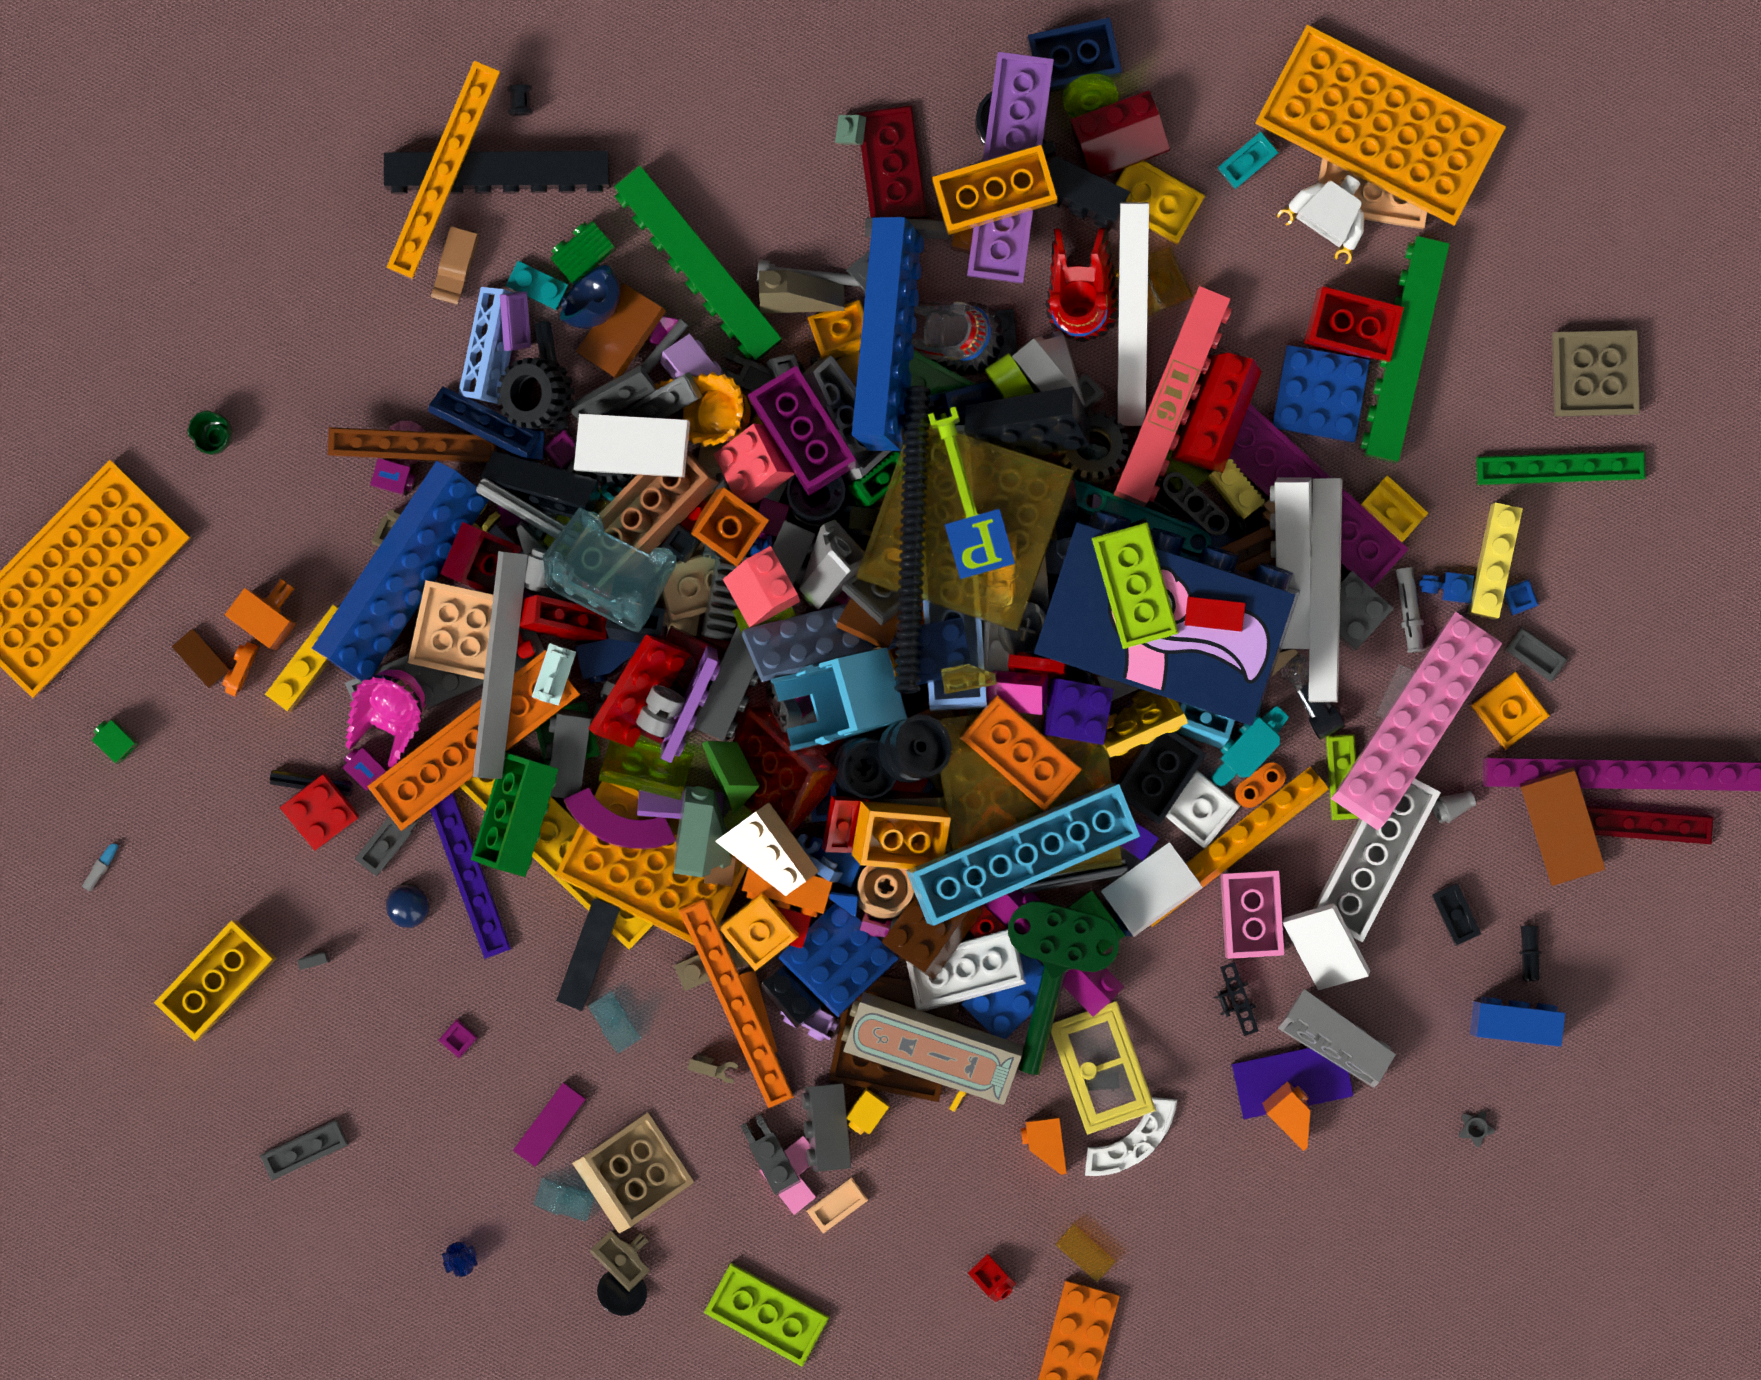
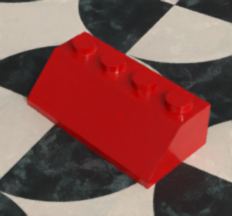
M1223 353L1209 357L1211 359L1206 374L1202 375L1199 383L1201 387L1196 399L1192 401L1189 410L1191 411L1185 426L1182 427L1177 446L1171 455L1172 460L1223 473L1262 372L1253 359L1232 353Z

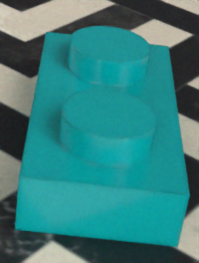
M1260 131L1217 169L1236 190L1279 152Z
M517 261L506 287L516 292L526 291L528 298L557 311L569 285Z

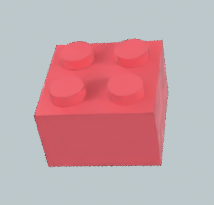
M752 424L714 453L732 493L746 503L759 502L795 474L766 427L761 424Z

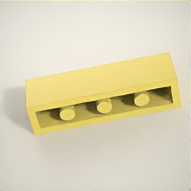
M1496 502L1491 504L1474 580L1471 603L1469 604L1467 614L1494 620L1500 617L1523 508Z

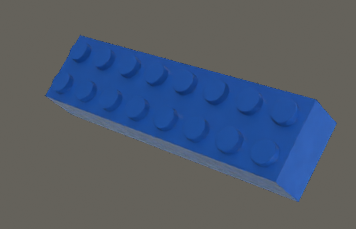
M905 217L873 218L852 427V436L869 451H901L902 442L906 439L904 437V432L906 431L904 428V415L907 414L905 406L908 403L905 402L907 395L905 389L911 385L909 363L914 357V347L911 342L912 333L916 332L917 326L914 310L915 306H918L919 303L917 279H920L922 274L919 257L920 253L924 250V239Z
M436 461L312 649L361 682L372 677L420 605L425 581L435 582L441 573L462 522L473 525L489 499L477 493V487L457 471Z

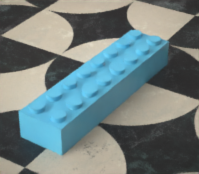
M1110 783L907 870L906 873L927 924L934 926L1140 837L1120 785Z

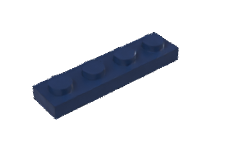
M442 386L429 404L428 412L526 460L540 441V433L529 428L516 426L517 424L509 422L507 417Z

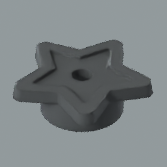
M1482 1111L1475 1117L1462 1114L1464 1127L1458 1135L1459 1138H1471L1476 1147H1480L1483 1138L1495 1132L1486 1123V1112ZM1474 1126H1478L1477 1131L1473 1130Z

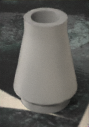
M1469 790L1464 793L1438 797L1432 809L1440 823L1445 821L1450 823L1468 809L1476 806V801Z

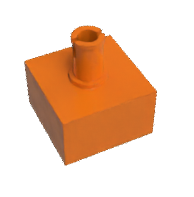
M281 578L267 598H262L252 590L244 588L224 615L269 649L277 651L297 625L284 615L280 609L295 588Z

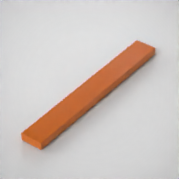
M705 897L679 907L681 917L767 1107L770 1108L794 1098V1094Z

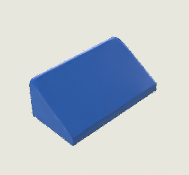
M831 888L829 899L856 917L858 909L856 889Z

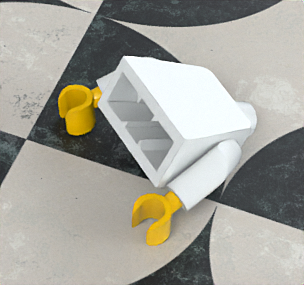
M1350 175L1344 178L1340 186L1330 180L1326 184L1316 183L1302 189L1289 203V207H1285L1278 212L1277 217L1279 218L1284 212L1288 213L1290 221L1285 225H1290L1297 218L1338 246L1335 254L1336 260L1339 253H1347L1349 257L1345 264H1348L1352 259V250L1356 248L1364 232V213L1360 209L1362 202L1353 196L1361 184Z

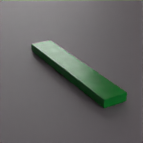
M1645 451L1476 457L1477 485L1646 479Z

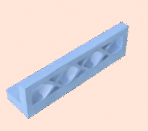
M488 287L480 288L458 393L466 398L479 399L493 404H498L497 399L501 398L500 393H497V387L502 385L499 379L501 375H506L504 370L509 366L512 351L504 350L500 294L513 293L511 291ZM489 294L495 295L493 305L488 309ZM487 323V333L482 336V327ZM481 350V361L477 364L476 356L477 353ZM476 378L475 391L469 392L471 381Z

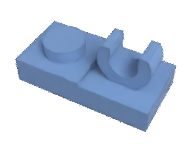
M801 834L797 842L819 872L817 874L830 882L838 883L843 874L836 869L838 864L825 856L819 859L811 855L819 851L821 843L814 841L812 847L808 849L805 842L809 836Z

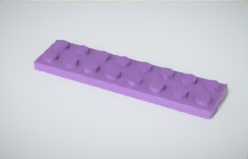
M998 52L983 162L1042 145L1054 59ZM1033 210L974 227L967 276L1023 284Z

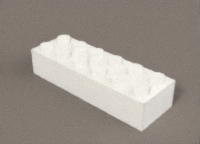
M1414 778L1387 822L1379 830L1359 819L1313 909L1335 903L1352 937L1359 942H1363L1441 792Z

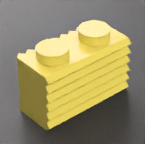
M1232 459L1227 461L1223 473L1214 471L1207 477L1234 512L1243 519L1264 504L1265 499H1261V495L1257 494L1258 490H1254V486L1250 485L1251 481H1247V477H1243L1240 468H1236V464H1233Z

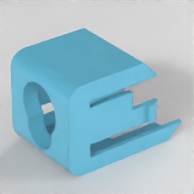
M888 648L833 659L820 663L816 667H813V664L801 668L796 674L770 679L771 683L774 684L778 701L810 695L817 722L786 729L791 744L789 746L790 751L816 745H825L833 741L870 733L907 719L901 694L894 689L897 682L895 681V673Z

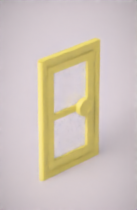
M1117 1001L1106 1005L1094 1017L1087 1011L1053 1023L1051 1035L1087 1135L1156 1111Z

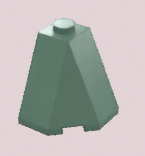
M686 786L675 844L674 874L704 877L709 875L711 869L719 866L723 869L731 865L732 854L716 842L728 831L714 790L701 786Z

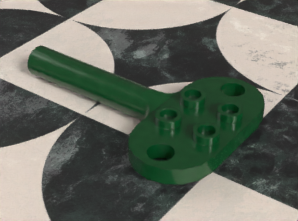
M1032 900L1021 904L1013 912L1008 923V936L1011 944L1019 953L1038 959L1044 965L1018 1070L1024 1073L1040 1075L1067 971L1077 969L1086 972H1097L1107 968L1118 954L1119 936L1116 928L1110 921L1099 915L1045 901ZM1017 919H1027L1031 925L1030 930L1026 933L1018 932L1014 927ZM1100 940H1109L1113 945L1112 952L1101 954L1097 950V944Z

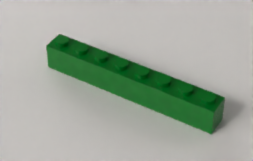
M638 166L614 186L617 192L614 196L624 209L628 206L635 214L632 217L633 221L641 230L647 228L653 237L649 239L659 252L664 249L670 256V259L667 260L669 265L677 274L682 271L688 278L684 283L694 295L700 293L706 300L702 305L712 317L717 314L724 322L720 327L730 339L733 336L737 338L741 343L737 348L746 359L753 358L755 362H758L782 342V338L641 166Z
M1416 236L1413 243L1408 242L1404 257L1409 259L1407 270H1401L1398 285L1403 287L1400 297L1396 296L1393 305L1404 308L1390 362L1380 360L1379 367H1383V373L1381 378H1376L1373 394L1377 395L1375 406L1370 405L1366 420L1371 422L1369 433H1363L1360 448L1365 449L1363 454L1365 457L1395 464L1399 462L1450 243Z

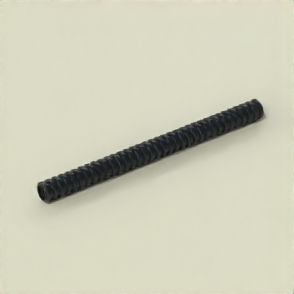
M910 386L905 389V393L908 394L905 397V402L908 405L905 406L907 414L904 415V419L907 420L904 423V428L907 431L904 432L906 440L903 441V445L906 446L903 449V454L906 457L903 458L905 466L902 467L903 472H905L902 475V480L905 483L902 484L904 492L901 493L902 498H904L901 506L904 509L901 510L903 518L900 519V523L903 524V527L900 528V532L903 535L900 536L902 544L899 547L902 550V553L899 554V558L902 559L899 567L902 569L898 574L901 577L898 580V584L901 585L898 593L901 594V597H898L900 605L897 607V610L900 612L897 615V620L900 623L897 624L899 632L896 633V637L899 638V641H896V646L899 649L896 650L898 658L895 659V663L898 664V667L895 668V672L898 673V676L895 677L897 685L894 686V689L899 693H916L920 691V686L917 685L920 682L918 674L921 673V669L918 668V665L921 664V660L918 659V656H921L919 647L922 646V643L919 642V639L922 638V634L919 633V630L922 629V624H919V622L923 618L920 615V612L923 611V607L920 606L923 603V598L920 595L923 594L921 586L924 585V581L921 580V577H924V572L921 569L924 568L922 560L925 559V555L922 554L925 546L922 543L925 542L923 534L926 533V529L923 525L926 524V520L923 517L926 516L924 508L927 506V503L924 501L927 498V494L924 493L927 485L924 483L928 479L925 475L928 472V468L925 466L928 463V459L925 456L928 455L926 447L929 446V442L926 440L929 437V433L926 430L929 429L927 412L930 411V407L927 404L930 403L928 395L931 394V390L924 386Z

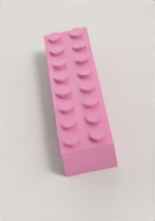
M1455 612L1434 640L1331 799L1376 830H1379L1387 822L1502 645V642Z

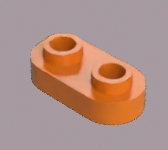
M247 642L245 646L239 645L234 656V660L237 663L233 671L229 670L223 680L222 685L226 687L225 693L234 697L238 696L257 655L259 646L251 642Z
M1267 763L1257 769L1250 777H1247L1237 785L1235 799L1238 804L1246 808L1259 805L1283 786L1286 779L1284 769L1276 763ZM1270 771L1275 772L1277 775L1274 782L1267 780V774ZM1248 788L1253 789L1255 793L1252 799H1247L1244 795L1245 790Z

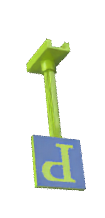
M956 407L950 408L952 417L947 418L946 413L940 414L941 420L936 421L934 413L928 414L933 430L939 429L941 440H945L966 514L965 519L945 524L959 577L964 579L1013 565L1015 561L1000 509L983 514H978L955 437L958 435L955 424L959 423L960 419Z

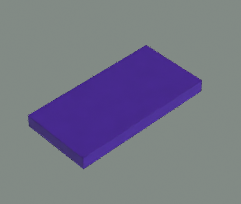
M1310 1048L1231 1064L1243 1119L1267 1115L1262 1103L1287 1081L1294 1088L1299 1086L1309 1097L1306 1100L1308 1106L1353 1096L1349 1072Z

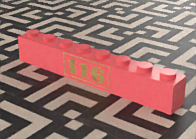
M1199 286L1114 492L1115 496L1144 508L1148 501L1154 502L1159 487L1155 485L1158 475L1164 477L1170 461L1165 460L1169 450H1175L1180 435L1176 434L1179 424L1185 426L1191 410L1186 409L1189 399H1196L1201 387L1200 384L1196 383L1200 373L1205 375L1210 365L1211 359L1207 358L1210 348L1216 349L1222 334L1217 332L1220 323L1226 324L1232 308L1227 307L1230 298Z

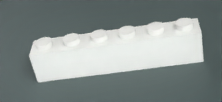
M1311 477L1277 478L1275 485L1270 486V502H1275V513H1271L1270 527L1271 530H1276V541H1271V558H1276V567L1293 572L1289 587L1300 590L1281 649H1309L1312 560Z

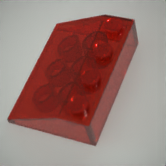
M748 707L733 742H737L759 787L744 805L752 813H755L764 805L770 803L789 831L793 833L827 795L838 770L813 746L790 751L789 746L791 744L788 733L781 731L770 707Z

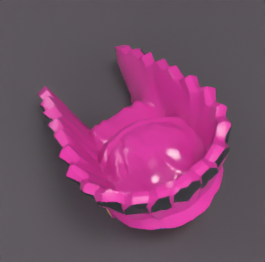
M391 669L381 671L373 675V677L363 680L361 684L357 685V690L351 693L354 700L350 703L352 709L349 713L350 718L347 721L350 725L346 729L348 732L345 736L348 739L345 746L350 750L372 725L394 735L395 738L387 770L399 762L402 753H404L408 746L409 740L414 738L416 731H419V723L422 721L421 714L426 707L424 703L425 695L417 680L402 670Z

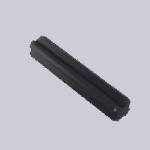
M272 770L269 781L271 785L303 789L319 776ZM330 778L343 796H351L353 789L351 781Z

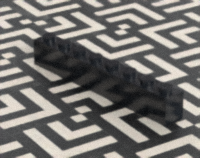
M608 151L467 152L450 194H463L464 189H475L476 194H490L492 189H503V193L517 194L519 189H531V193L536 194L547 193V189H559V193H575V189L587 188V193H602L603 188H610V155ZM435 152L384 153V187L386 190H391V194L396 195L408 194V190H419Z

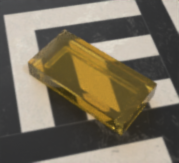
M1074 1223L1055 1243L1062 1252L1096 1282L1116 1262Z

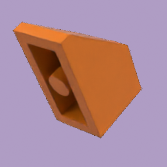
M1287 1081L1262 1104L1266 1114L1304 1151L1308 1148L1310 1108L1306 1100L1309 1097L1299 1086L1294 1088Z
M1059 1117L1026 1120V1127L1021 1128L1022 1144H1028V1148L1033 1154L1059 1174H1067Z

